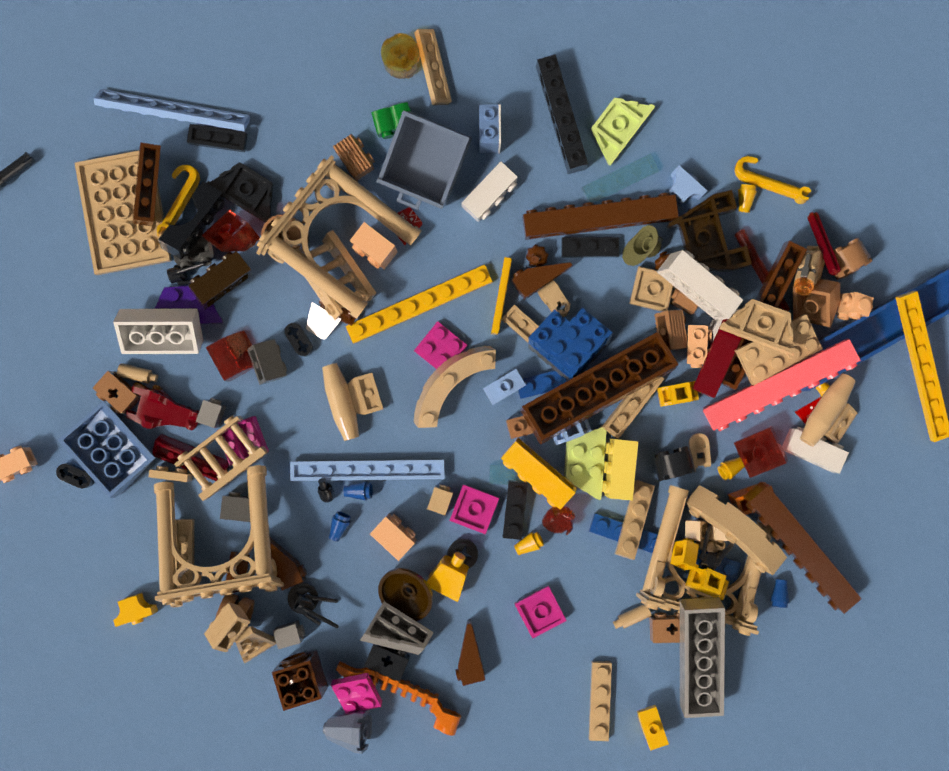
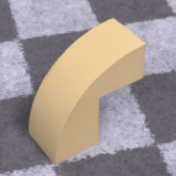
M703 519L685 520V538L694 541L704 540L708 522ZM713 525L711 526L709 540L728 541L724 533Z

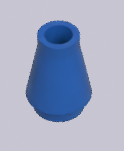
M367 481L344 486L343 494L344 497L367 501L372 499L373 486Z
M337 511L333 515L329 539L337 542L340 540L351 523L350 515L341 511Z
M775 579L770 599L773 607L788 608L790 600L787 580Z

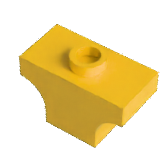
M695 381L657 388L660 407L699 400L698 391L692 389Z
M698 568L690 570L685 585L711 597H719L720 600H724L729 581L726 580V575L712 569Z
M139 593L118 601L120 612L113 621L115 627L129 622L135 625L143 622L144 617L158 612L156 604L147 603L143 593Z
M656 705L638 710V719L650 751L669 745Z

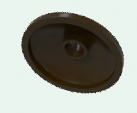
M404 568L388 571L379 582L378 594L381 603H388L413 620L423 619L432 609V590L426 580L416 572Z

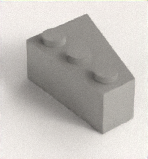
M383 602L360 641L419 655L425 649L434 632L388 603Z

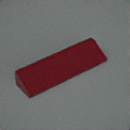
M719 327L692 389L708 397H716L742 337L723 331Z
M160 434L154 442L152 454L154 457L175 464L179 461L177 459L178 456L185 451L189 453L196 447ZM200 452L191 458L204 477L214 481L218 480V475ZM212 454L223 470L228 471L230 467L228 460ZM185 464L182 465V466H180V467H182V468H184V469L189 470V469L185 466Z

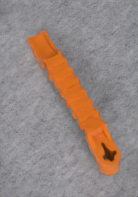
M341 661L337 665L336 670L343 677L368 673L373 676L372 682L375 688L378 680L381 679L383 680L380 687L381 690L385 691L388 683L392 684L390 690L392 693H397L398 688H401L400 695L406 698L408 692L412 693L410 698L412 702H416L417 697H420V706L425 707L426 704H429L430 712L436 716L433 727L444 734L455 735L461 715L453 710L444 708L438 699L439 694H433L428 689L424 690L417 684H411L408 680L404 681L401 679L399 682L367 667L354 668Z

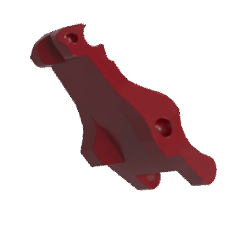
M133 385L132 392L141 395L137 412L127 410L126 418L148 429L164 425L185 427L192 431L197 427L198 422L196 420L199 410H193L191 407L176 403L163 390Z

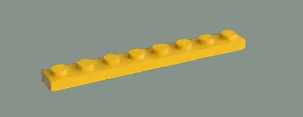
M482 265L354 322L352 326L347 325L345 327L353 344L491 284L492 279L486 266Z
M911 291L895 298L930 441L937 442L949 437V421L918 291Z

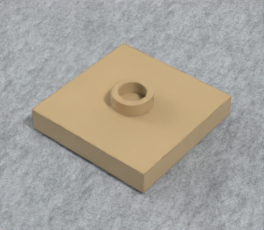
M638 266L629 304L660 312L668 311L673 285L658 274L657 270Z

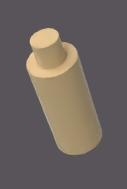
M121 363L117 370L118 377L143 383L157 382L158 375L152 374V370Z
M642 604L619 615V619L613 621L615 629L619 627L625 629L652 615L649 608Z

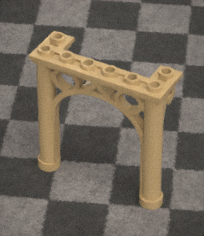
M331 155L328 160L324 158L318 165L315 173L308 177L306 180L308 185L305 188L300 187L294 195L296 200L293 203L291 201L287 203L283 209L285 212L283 216L275 218L271 224L273 226L271 231L268 232L266 230L259 239L260 241L257 243L259 248L256 253L264 256L268 252L275 261L281 264L286 262L349 310L353 317L357 318L368 303L321 268L309 252L307 237L310 224L315 216L333 204L351 203L366 210L409 245L416 240L422 230L417 226L411 225L335 165L336 162ZM327 185L334 191L333 198L326 199L321 196L320 190L323 186ZM342 190L350 196H339V192ZM315 191V198L318 202L315 204L305 203ZM300 210L303 215L302 223L299 221H291L295 214ZM291 227H297L301 231V238L291 241L287 238L286 232ZM301 245L303 255H301L292 247Z
M255 465L247 468L251 530L245 547L230 561L213 567L195 566L182 557L176 542L174 483L159 482L154 484L157 505L160 592H157V596H155L156 601L162 602V605H170V607L175 608L183 606V603L194 601V597L201 596L202 599L212 598L213 594L218 593L220 595L233 594L232 591L236 590L249 592L254 587L265 589L266 592L277 591V587L284 586L281 579L276 577V563L274 559H271L265 476H267L266 466ZM253 547L255 553V561L247 557V555L250 553ZM175 559L183 565L177 571L175 568ZM242 560L248 561L251 566L249 572L238 575L236 572L237 565ZM189 569L192 570L195 575L194 580L189 584H183L182 574ZM229 570L230 574L234 578H236L232 580L221 581L223 576L229 573ZM202 576L208 577L211 583L199 585Z
M671 485L669 486V497L643 589H640L636 596L648 608L658 610L659 607L666 611H671L672 608L678 610L677 613L680 614V600L677 599H680L684 592L691 599L711 598V596L686 586V582L677 574L674 565L670 564L674 541L689 490ZM757 520V525L767 533L765 538L770 542L772 536L769 532L771 530L768 526L765 528ZM747 556L742 574L733 584L727 587L725 594L731 599V606L725 609V625H732L733 629L747 636H750L751 633L756 635L759 633L757 630L758 626L753 624L758 615V606L754 604V599L762 573L755 567V563L749 556ZM667 565L671 575L662 578L665 566ZM676 581L678 583L679 590L676 594L665 592L664 588L667 582ZM740 588L738 599H736L732 592Z

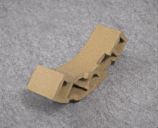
M491 346L471 348L459 355L452 356L440 365L423 386V391L419 400H417L414 412L415 425L418 428L437 427L439 412L450 391L459 382L474 373L495 369L496 350Z
M699 485L685 502L690 509V514L695 518H702L724 533L728 541L733 544L736 543L753 560L755 567L760 572H768L774 575L787 558L781 548L775 542H769L765 538L767 533L743 512L729 502L725 505L718 500V495Z

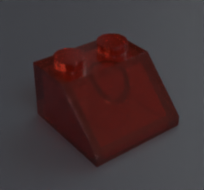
M231 210L224 214L202 235L204 239L221 252L247 251L260 239L251 225Z
M245 330L223 337L206 347L220 375L226 382H230L254 369L248 352V348L252 346V343Z
M772 426L734 442L750 478L788 462V458Z

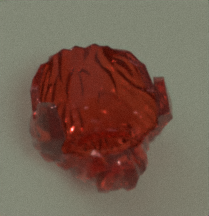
M565 506L561 509L552 507L543 516L542 524L550 532L563 533L567 530L566 535H568L573 530L575 514Z

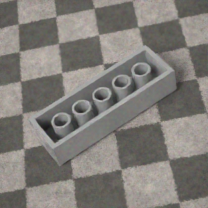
M719 597L680 599L681 710L685 718L724 716L725 607Z

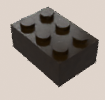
M237 251L227 253L222 257V262L217 265L215 263L210 265L204 275H197L190 280L191 284L188 285L190 292L205 310L251 277V268Z

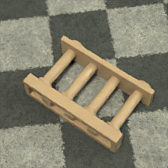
M333 230L328 232L322 241L323 245L309 251L312 258L326 251L330 252L334 260L321 268L329 272L336 267H340L345 276L338 279V281L344 285L348 282L351 283L356 290L355 294L366 302L370 301L376 294V291ZM299 248L296 249L297 252H299L301 255H303V253L301 252V250H300ZM306 278L324 304L328 315L337 320L343 313L341 310L343 306Z
M232 415L224 421L226 425L189 453L185 451L177 457L179 461L174 465L180 467L185 464L202 486L201 490L203 492L198 495L202 501L208 500L247 470L248 467L269 453L264 446L260 448L258 446L255 447L237 423L243 419L241 416L234 417ZM230 428L249 451L248 454L250 456L244 460L237 456L222 436ZM215 440L233 462L234 468L229 472L223 470L206 448ZM199 452L218 475V480L213 484L206 480L191 460Z

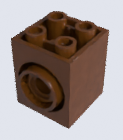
M317 650L291 655L280 661L271 672L283 711L322 699L328 688Z

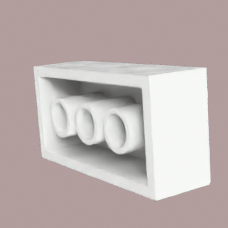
M681 250L671 253L657 273L714 320L729 319L743 301L739 297L740 294L735 289L728 288L722 278L712 275L709 272L710 269L705 264L694 260V255L689 251Z
M119 309L113 321L122 354H199L204 341L197 309Z

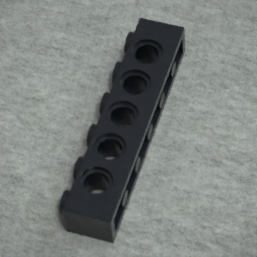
M556 54L537 59L536 70L567 174L585 170L588 166V161Z

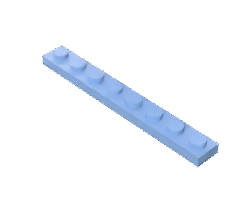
M100 89L94 97V104L104 108H115L125 112L132 111L142 115L149 114L160 118L194 122L199 125H211L216 128L245 131L250 122V115L105 89Z
M444 460L291 461L290 481H318L321 478H325L326 481L445 479Z

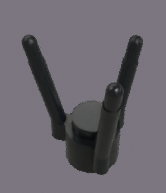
M202 262L182 269L180 265H174L173 268L167 269L168 279L171 283L177 282L178 286L191 284L190 280H184V278H187L186 272L205 266L206 263Z
M708 523L702 552L699 556V559L702 560L700 567L715 571L735 543H730L725 550H719L717 554L713 552L706 554L712 526Z
M307 593L304 597H298L294 605L296 612L304 615L317 625L321 624L317 620L319 619L330 626L339 627L333 621L312 611L314 608L312 600L337 603V599L312 596Z

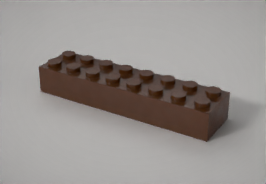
M656 332L523 405L521 413L541 445L671 373L679 364L659 332Z

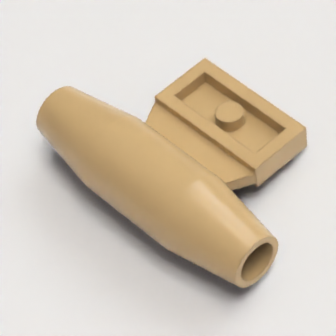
M337 363L322 367L327 399L334 421L344 441L359 437L356 414L366 415L383 410L373 373L355 377L347 384Z
M842 373L825 391L806 422L800 436L801 441L814 447L825 435L830 442L839 443L857 415L855 409L847 403L855 385V379Z

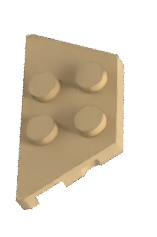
M751 299L742 309L736 311L731 318L720 326V329L792 357L794 356L795 348L793 345L790 312Z

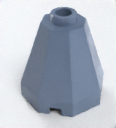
M357 710L330 717L323 725V734H325L327 740L354 753L363 754L369 744H365L366 740L371 739L372 717L367 715L370 712L369 710Z

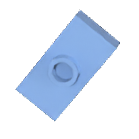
M678 165L671 174L673 186L667 193L676 195V201L682 205L689 198L699 200L708 190L698 182L695 175L687 173Z
M517 369L486 386L483 390L492 405L526 386Z
M586 419L554 437L555 445L571 441L591 432L588 420Z

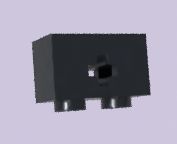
M373 644L364 667L400 682L410 655H407L405 651ZM390 656V661L388 663L385 662L386 657Z

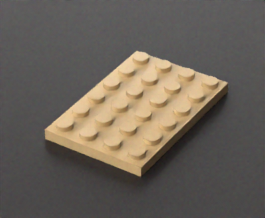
M139 151L75 162L94 275H103L172 261L171 254L161 249L158 241L164 231L157 236V226L164 220L158 182L153 226L132 224Z

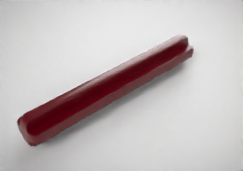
M811 212L807 219L829 274L837 275L841 271V267L820 216L817 212Z

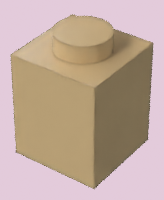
M442 484L439 487L435 486L427 509L446 515L453 492L450 491L451 488Z

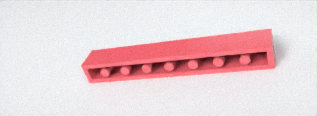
M847 338L799 361L756 385H750L704 407L703 412L713 431L716 429L722 431L728 428L729 423L733 421L738 423L747 419L746 415L752 412L758 414L764 411V406L769 404L774 406L783 401L782 398L790 395V397L800 394V389L806 386L809 388L815 387L820 384L819 380L825 377L829 380L839 375L838 371L844 368L846 371L858 366L857 362L861 360L850 339Z

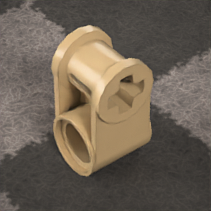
M554 280L537 291L551 312L554 309L558 311V305H564V311L559 310L558 312L562 317L568 314L570 303Z

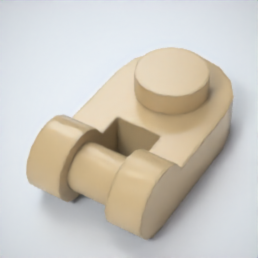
M693 434L688 444L695 467L703 465L704 467H711L708 438L704 434ZM703 452V458H697V453Z

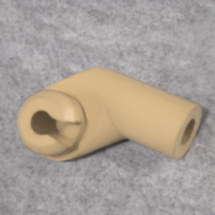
M703 540L696 541V544L699 545L698 549L702 550L703 548ZM708 541L706 552L716 553L719 550H723L726 546L725 541Z

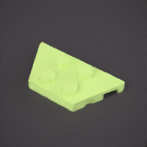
M614 97L592 126L591 131L608 165H612L653 111L654 105L638 104L636 101H625L624 99Z
M602 426L581 437L566 442L564 477L597 500H601L607 432Z

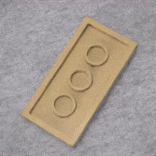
M806 314L791 320L793 345L795 348L793 357L752 341L735 350L751 385H756L822 350V346Z

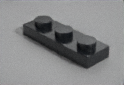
M190 124L187 143L189 145L245 153L248 134L242 131Z
M619 237L561 238V258L619 257Z
M508 481L502 538L522 540L528 482Z

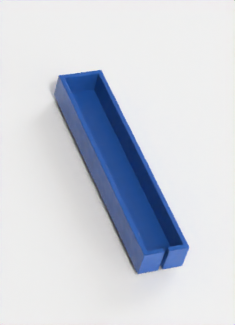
M949 267L897 295L900 296L911 291H918L926 326L949 314ZM893 297L873 308L869 317H860V320L854 319L819 338L822 350L848 338L861 360L857 362L859 364L904 339L905 335L896 298ZM846 369L838 371V374L845 372ZM825 377L819 380V385L825 383L828 379ZM806 386V387L802 388L801 390H802V391H810V390L816 388L817 386L812 387V388H809L808 386Z

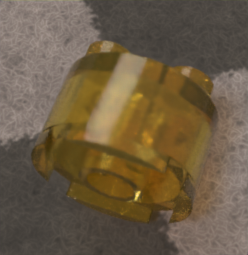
M397 33L384 41L381 48V57L386 72L398 79L413 77L419 69L421 62L419 47L415 40L407 34Z

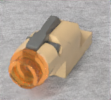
M807 246V251L797 269L794 288L795 292L800 295H809L814 290L817 281L821 279L825 261L819 246Z

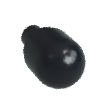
M321 478L318 480L317 492L323 502L329 503L334 499L335 493L330 483H327L325 478Z

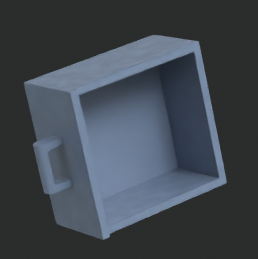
M403 110L376 182L399 191L397 202L419 210L423 201L442 209L447 205L472 137L413 112ZM403 194L418 199L417 203L413 204L403 200Z

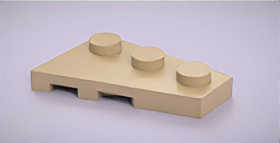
M251 626L245 627V630H243V633H240L241 636H238L235 642L244 664L276 645L274 636Z

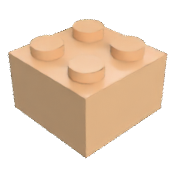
M365 222L350 239L353 245L351 248L354 249V252L362 258L367 256L369 263L376 269H379V267L385 269L398 253L394 244Z
M389 513L370 535L399 561L415 544L417 540L415 538L416 534L409 527L404 528L401 525L402 520L397 515Z

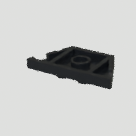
M239 162L232 166L230 170L219 174L220 176L216 179L206 182V184L223 192L225 199L262 222L266 223L270 219L273 183Z

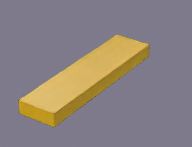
M504 257L491 331L493 335H498L512 261L508 257Z

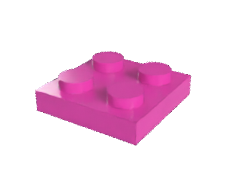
M437 321L414 349V352L437 369L452 356L461 354L467 347V344Z
M463 484L449 521L486 534L499 498Z
M548 585L514 603L532 639L567 621Z
M368 673L332 680L331 687L345 713L381 707L382 699Z

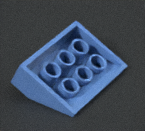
M102 401L58 439L60 444L109 498H116L156 459L105 401Z

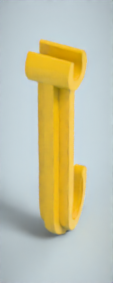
M742 157L735 165V175L742 182L792 198L798 204H804L809 199V197H806L812 191L809 187L799 188L745 170L743 163L756 164L758 159L755 157Z
M181 165L172 173L173 179H176L182 171L188 172L189 177L163 222L157 226V236L162 231H165L169 225L177 223L198 187L200 175L193 166Z

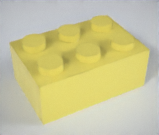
M609 439V442H606L605 454H608V460L604 462L603 473H606V481L603 480L602 482L604 496L611 499L633 501L638 441Z

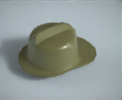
M652 225L644 226L627 243L622 256L627 265H638L644 259L654 257L659 253L663 239L658 235L657 229Z

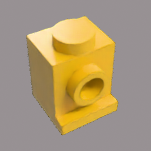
M683 538L682 541H675L670 564L683 570L698 569L699 565L696 564L699 545L694 543V540Z

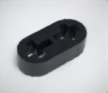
M296 323L288 324L285 327L284 333L295 352L303 357L309 356L313 351V345L300 325ZM290 328H298V331L296 332L299 337L298 339H296L294 335L289 334L291 333ZM299 341H302L304 345L308 344L306 353L299 350L301 349Z
M61 464L56 470V475L60 480L77 488H89L94 483V480L84 469L73 464ZM68 468V472L72 473L73 476H65V472H63V469ZM86 475L85 479L88 480V482L82 484V480L77 477H83Z

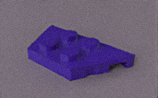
M189 286L164 287L155 306V309H197L200 324L223 323V319L218 314L215 305L213 304L205 310L190 292Z

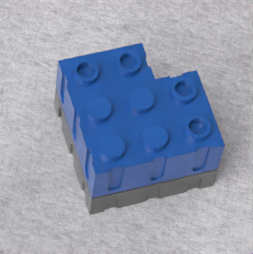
M584 308L570 322L554 309L529 336L528 348L535 352L547 365L549 364L560 376L569 381L583 373L589 367V364L599 356L601 351L608 346L613 332Z

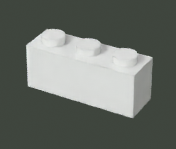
M500 162L462 202V208L477 222L481 219L485 220L491 214L490 209L494 205L498 206L504 200L503 195L507 191L510 193L515 189L518 177L506 165Z
M804 428L789 429L781 450L832 473L840 474L849 452L843 450L844 447L837 443H832L831 445L825 442L826 438L822 437L812 447L800 440Z

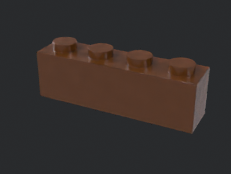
M140 142L132 224L153 226L160 145Z

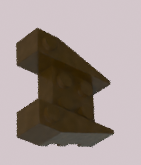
M732 190L713 194L670 222L666 227L667 230L679 227L684 250L692 253L694 260L705 264L710 269L709 271L731 272L752 265L747 246L728 250L719 216L732 213L737 209Z

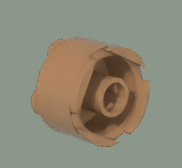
M859 238L852 240L843 248L841 246L834 250L841 267L839 274H834L836 280L842 279L858 271L863 265L866 266L873 262Z

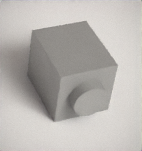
M210 398V401L203 400L196 422L212 428H219L226 406L221 405L222 401Z
M299 620L278 626L273 630L278 650L301 643L305 636L304 627L300 625Z

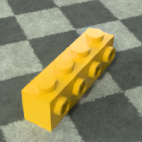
M517 438L501 457L503 464L508 469H514L522 481L529 482L532 485V489L539 495L543 494L547 498V502L554 508L558 507L561 509L576 493L577 487L520 438Z

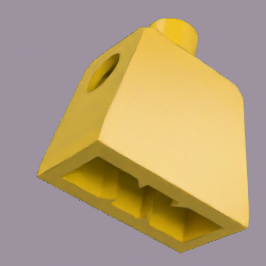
M455 552L453 558L444 555L428 576L426 582L430 588L458 602L469 569L468 565L463 563L466 557L460 552Z

